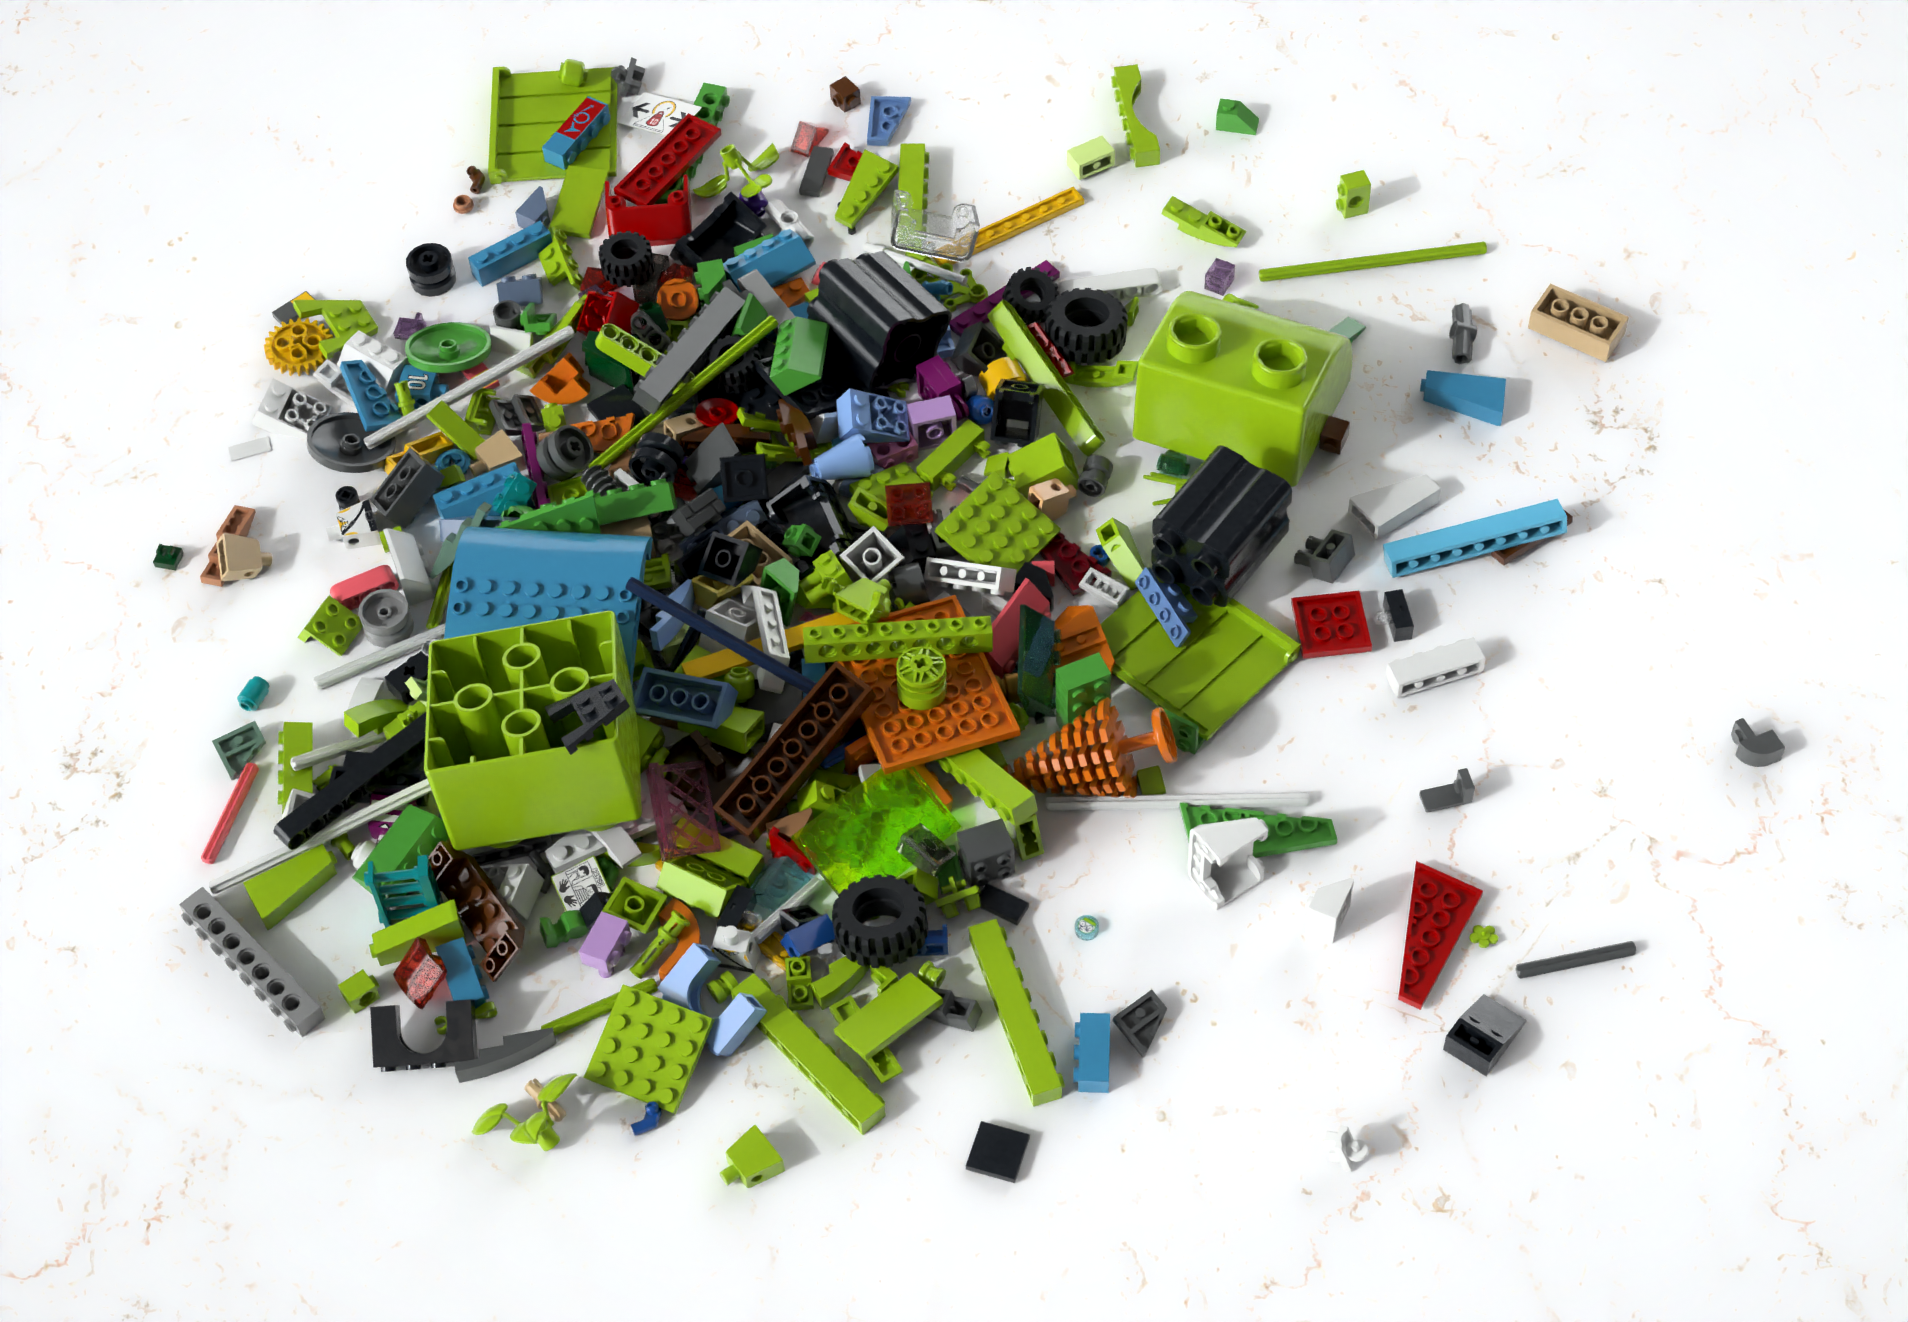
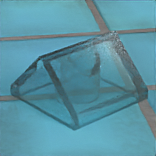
M789 856L771 858L767 861L749 889L755 890L758 905L775 912L807 884L811 878Z

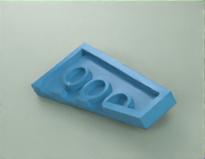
M362 360L341 362L340 370L366 432L378 431L402 417L398 412L399 408L394 402L391 403L387 397V392L383 387L378 386L375 376Z

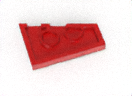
M844 142L827 169L828 175L850 181L863 153L852 150L850 145Z

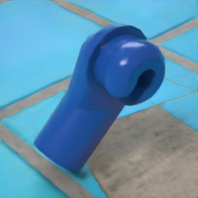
M657 1102L647 1103L644 1119L631 1124L635 1136L650 1131L658 1125L662 1111Z

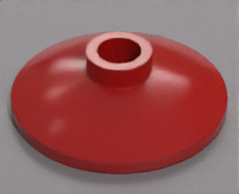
M711 398L698 404L695 415L699 422L709 427L718 426L722 422L724 425L733 424L738 420L736 414L739 408L735 403L727 399Z

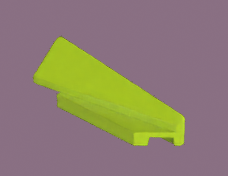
M584 294L578 301H575L570 310L543 339L567 326H571L574 332H577L587 294ZM570 340L516 370L535 379L546 362L554 365Z

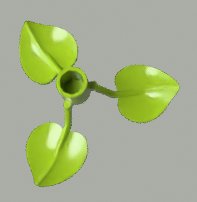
M772 143L759 157L750 163L737 151L734 144H729L720 150V155L724 160L722 165L724 166L725 175H719L703 186L693 189V191L702 198H711L718 195L727 187L726 182L730 180L728 167H731L733 170L739 168L749 181V184L742 188L741 195L745 198L752 197L763 188L771 185L773 180L768 174H762L752 180L743 168L741 161L748 166L750 172L757 171L758 169L764 170L779 159V153Z
M576 1073L565 1074L548 1082L537 1097L539 1101H542L543 1111L533 1114L525 1122L521 1123L505 1112L508 1108L506 1103H499L487 1109L479 1117L471 1131L472 1134H485L495 1128L501 1119L506 1118L517 1125L510 1134V1139L513 1142L521 1144L538 1143L544 1151L551 1150L559 1143L560 1137L552 1128L554 1122L550 1118L547 1105L549 1102L559 1098L578 1075Z

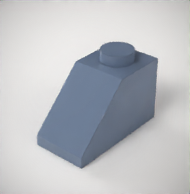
M539 186L515 212L519 227L525 229L538 221H541L546 228L548 227L550 218L543 187Z

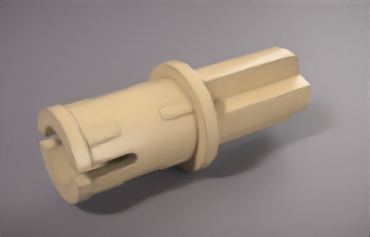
M534 1078L533 1081L530 1080L525 1085L524 1090L536 1101L537 1107L542 1109V1101H539L537 1097L543 1086ZM556 1101L548 1103L547 1108L552 1120L555 1122L562 1121L566 1116L565 1110Z

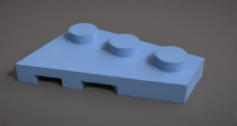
M871 96L867 145L888 146L912 103L911 97Z

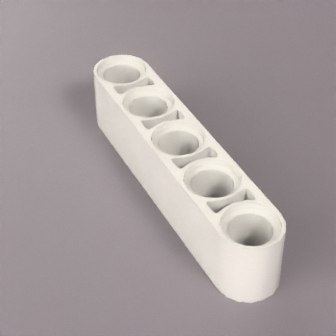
M1144 268L1065 280L1058 284L1057 289L1060 296L1063 292L1067 290L1070 292L1075 288L1080 290L1085 288H1091V290L1099 289L1103 290V293L1112 294L1114 299L1117 298L1119 301L1133 299L1135 296L1144 298L1158 295L1162 291V285L1157 269Z

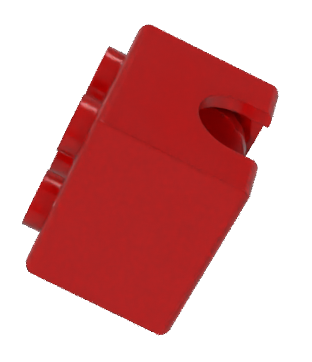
M588 291L577 331L587 336L589 331L600 332L602 326L609 323L631 335L632 327L630 320L633 313L637 312L639 303L618 291L608 292L613 297L605 296L597 291Z

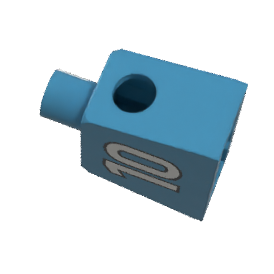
M404 364L399 383L400 381L408 380L411 397L415 400V409L449 392V385L440 384L437 373L423 371L414 366ZM395 392L396 403L399 402L397 392Z

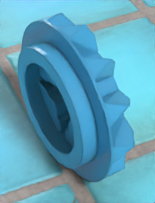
M458 449L445 451L436 460L435 466L439 471L451 466V461H453V463L461 467L463 474H467V469H469L470 465L469 455Z

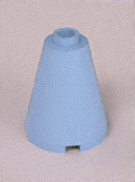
M854 434L812 459L813 464L809 466L812 477L835 480L872 476L873 473L870 471L874 470V461L870 447H865L862 442L866 440L864 436Z

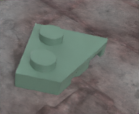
M253 721L212 740V743L231 780H234L242 772L245 765L266 744V741L256 721Z

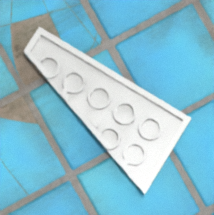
M650 767L640 775L641 817L635 821L619 823L632 840L688 816L683 802L668 792V784L663 779H656L652 776ZM582 829L568 832L549 847L545 853L555 874L593 855L596 857L608 850L590 831Z

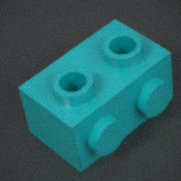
M514 471L513 474H509L504 482L505 488L502 493H498L492 503L494 505L492 510L501 515L504 510L509 509L511 506H525L537 483Z

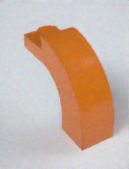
M674 897L659 913L660 925H665L672 916L671 912L673 910L687 918L690 925L689 927L685 926L676 937L679 940L677 948L658 969L661 982L693 943L702 944L698 922L694 914L686 905ZM677 923L673 925L671 930H673L677 926Z

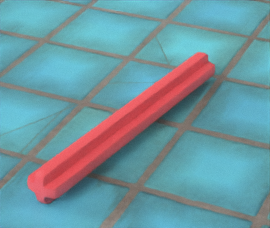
M248 762L245 765L201 855L204 863L213 864L259 771L258 765Z

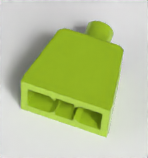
M755 1124L727 1149L725 1154L730 1166L719 1172L727 1186L739 1178L747 1188H751L783 1173L785 1167L781 1156Z

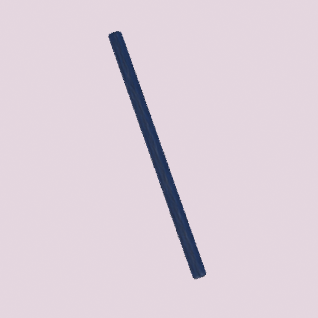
M631 577L625 586L626 590L804 693L808 694L817 684L636 578Z

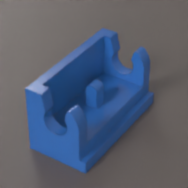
M825 914L788 931L780 943L784 946L790 957L799 958L816 948L834 942L833 923L828 914Z
M942 924V930H928V936L923 947L918 949V953L914 956L949 955L947 924Z

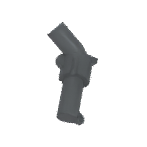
M537 849L529 854V858L537 867L538 874L544 879L540 892L546 894L552 884L551 876L555 875V872L551 865L541 858V851Z

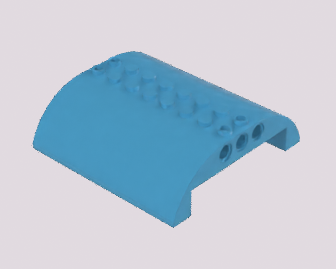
M469 526L463 531L455 554L444 639L610 610L615 613L634 697L636 691L632 682L642 598L626 590L625 586L631 577L644 582L646 560H651L653 538L648 536Z

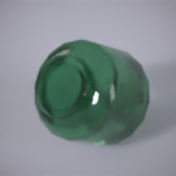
M1167 450L1164 454H1160L1156 470L1161 474L1182 479L1183 476L1187 477L1190 464L1187 463V456L1185 454Z

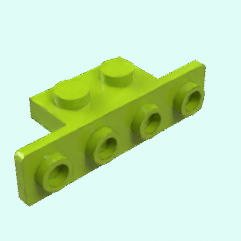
M550 226L548 230L551 233L553 242L538 253L549 283L556 286L564 278L568 277L570 284L584 293L586 291L584 286L585 280L578 271L579 265L572 257L573 251L566 242L567 236L561 229L557 230Z

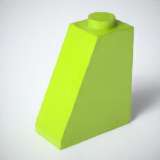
M1033 814L1016 827L1008 820L1004 821L1022 862L1044 854L1036 814Z

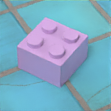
M950 395L907 404L909 431L918 444V451L938 447L957 429L956 413Z

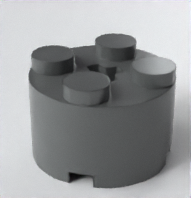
M918 561L893 568L888 573L895 597L901 598L904 606L909 601L915 606L930 602Z

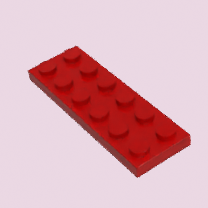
M688 113L613 188L614 194L622 196L625 200L637 206L653 205L722 135L721 129Z

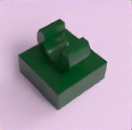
M159 544L153 564L157 568L176 571L184 552L180 547Z

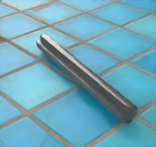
M1627 941L1517 964L1515 970L1517 977L1522 979L1633 956L1637 950L1633 941Z

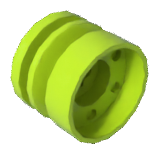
M925 646L913 647L904 651L896 663L898 698L904 705L915 710H929L938 706L945 699L947 693L945 658L939 651Z

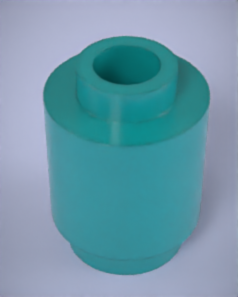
M258 676L249 679L237 697L239 706L246 711H256L269 692V683Z

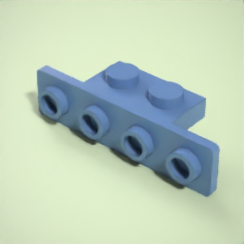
M1145 567L1135 581V584L1175 647H1181L1191 634L1186 623H1193L1198 616L1177 584L1160 583L1151 568Z

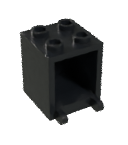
M1000 379L995 389L990 440L995 441L999 445L1015 443L1018 447L1027 446L1037 440L1044 384ZM1007 420L1029 422L1028 429L1008 427Z

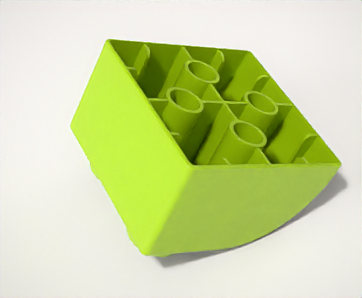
M1185 291L1172 302L1138 361L1132 435L1137 440L1202 460H1206L1217 446L1222 445L1242 455L1251 464L1280 476L1291 487H1294L1298 484L1320 441V434L1328 417L1333 415L1350 382L1353 358L1351 342L1344 335L1194 291Z
M602 611L458 636L430 643L424 771L454 849L461 851L484 846L507 848L518 844L524 839L582 829L590 832L604 831L618 823L635 821L641 817L640 749L636 709L626 655L613 611ZM614 679L630 707L607 726H604V724L600 725L593 731L594 737L588 742L583 739L576 745L578 750L570 755L561 738L583 725L579 715L574 711L553 723L544 707Z

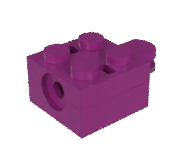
M937 355L916 365L918 395L923 401L950 395L956 413V421L961 420L962 417L969 416V409L963 401L961 391L963 383L958 375L955 376L947 361L944 362Z

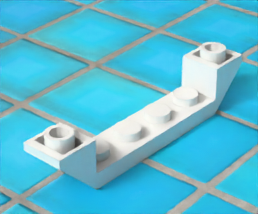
M742 585L743 604L755 607L764 653L788 666L790 656L777 591L758 586ZM759 667L756 671L759 688L781 694L785 681Z

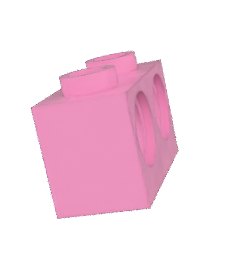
M910 431V440L908 442L867 443V446L871 449L874 464L888 469L902 462L910 463L918 459V444Z

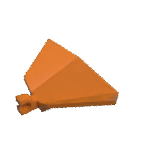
M1090 605L1068 606L1034 643L1036 652L1020 657L1026 672L1034 670L1037 665L1041 664L1048 683L1056 685L1057 668L1098 652L1111 675L1115 665V660L1094 607Z

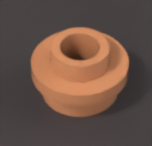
M459 195L454 199L453 208L459 214L468 213L474 207L473 200L467 195Z

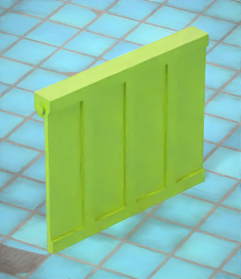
M493 67L488 159L490 184L565 178L567 168L563 170L545 162L542 147L587 96L608 104L610 120L570 165L608 170L609 177H616L618 83L611 76V71L614 67L585 69L588 70L586 82L582 81L580 87L562 84L561 78H558L559 71L511 74L508 67Z
M1177 582L1174 583L1181 588L1182 593L1192 605L1198 617L1193 623H1186L1191 634L1181 647H1175L1142 593L1138 590L1100 624L1115 660L1112 673L1157 706L1198 725L1199 736L1206 741L1215 735V732L1287 665L1299 657L1301 644L1234 598L1226 607H1219L1215 604L1205 606L1193 598L1190 593V587Z

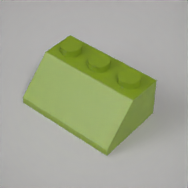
M685 853L664 861L656 888L662 890L663 894L668 897L679 898L684 901L685 905L704 910L707 916L717 918L722 915L737 884L746 887L748 882Z

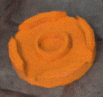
M674 278L666 281L660 287L657 293V303L661 306L665 318L674 321H684L695 314L699 306V295L696 288L690 282Z

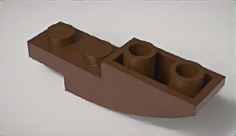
M783 399L778 400L780 409H777L776 412L782 435L787 434L789 442H793L797 459L802 458L804 466L813 464L810 450L817 449L818 446L810 422L802 411L786 403Z
M742 424L725 425L739 451L756 452L755 446L757 442L772 444L771 432L751 431V427L742 426ZM717 426L704 428L682 436L681 444L685 454L691 455Z

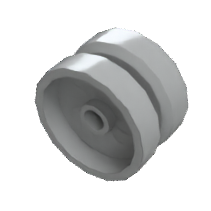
M380 589L371 592L359 605L358 615L367 640L373 645L386 648L408 639L412 634L414 621L406 597L399 591Z

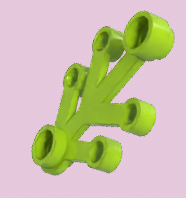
M944 263L941 265L944 269L953 272L951 264ZM917 268L911 271L912 277L920 284L925 281L932 283L940 280L927 276V272ZM962 269L960 271V275H968L966 276L968 278V287L948 280L953 284L952 294L940 295V300L955 294L962 295L955 299L948 298L944 301V306L951 313L956 311L959 305L968 302L977 304L988 297L987 289L982 284H976L970 269Z

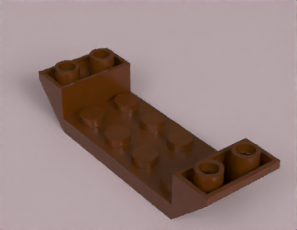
M440 841L428 857L439 890L443 892L448 901L455 900L461 919L487 953L480 963L481 967L492 982H497L522 949L526 928L474 857L454 849L452 845L445 841Z

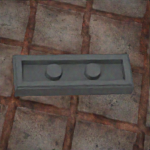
M813 146L799 188L800 195L820 197L828 173L827 169L831 164L834 154L833 148Z

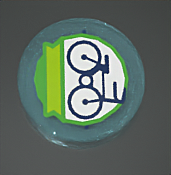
M1083 915L1075 921V934L1081 940H1092L1098 935L1099 922L1095 917Z

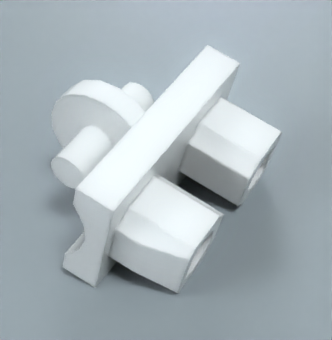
M1341 1125L1339 1132L1326 1131L1323 1145L1326 1149H1330V1161L1341 1163L1344 1171L1352 1172L1351 1162L1362 1161L1369 1154L1366 1142L1360 1139L1354 1140L1348 1126Z

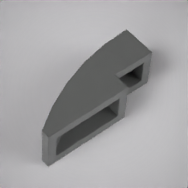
M930 987L942 997L943 1004L927 1015L926 1018L954 1028L974 1032L983 1013L977 1000L956 997L951 990Z

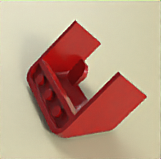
M683 175L684 190L671 192L668 195L667 204L627 207L626 200L622 196H612L610 183L605 181V206L609 236L612 234L616 235L617 232H637L639 236L644 235L646 240H649L650 246L676 244L683 235L690 234L692 232V213L688 175Z

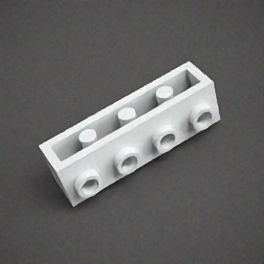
M927 557L924 580L935 581V586L948 587V584L952 583L953 588L967 590V586H972V591L985 593L987 588L991 589L990 594L1004 596L1005 591L1014 592L1017 570Z
M1474 637L1460 639L1452 644L1440 645L1426 652H1417L1412 656L1391 661L1387 664L1386 678L1396 697L1399 698L1483 672L1485 656Z

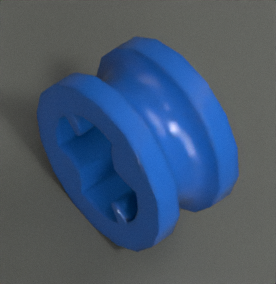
M1095 545L1091 548L1090 555L1098 560L1099 565L1102 567L1106 566L1110 558L1102 545Z

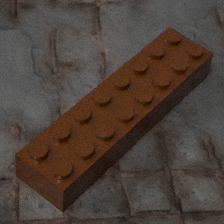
M835 661L713 806L718 816L751 842L755 843L766 830V823L774 821L874 701L876 695L873 689Z

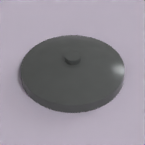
M342 412L330 414L315 421L308 430L306 444L309 454L319 464L339 472L364 473L379 469L385 465L386 457L395 454L396 438L394 436L380 445L368 449L363 439L376 431L366 432L358 413Z

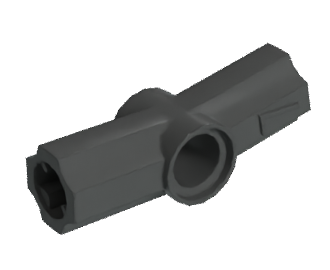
M1461 303L1455 305L1452 309L1453 323L1449 332V338L1453 339L1452 358L1457 364L1469 363L1472 360L1473 342L1477 335V326L1472 323V310L1468 304Z

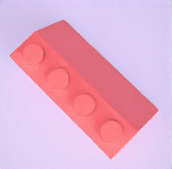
M1027 578L1024 579L992 623L993 652H983L993 674L1003 679L1004 674L1014 671L1018 659L1025 656L1028 645L1031 641L1034 642L1037 639L1041 627L1047 625L1051 618L1050 602Z

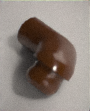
M470 166L466 170V173L473 182L470 191L474 194H479L485 182V176L480 169Z

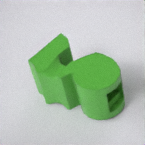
M580 910L564 912L555 924H552L551 919L548 917L540 918V933L547 949L551 947L556 948L562 942L567 943L569 939L583 937L589 931Z

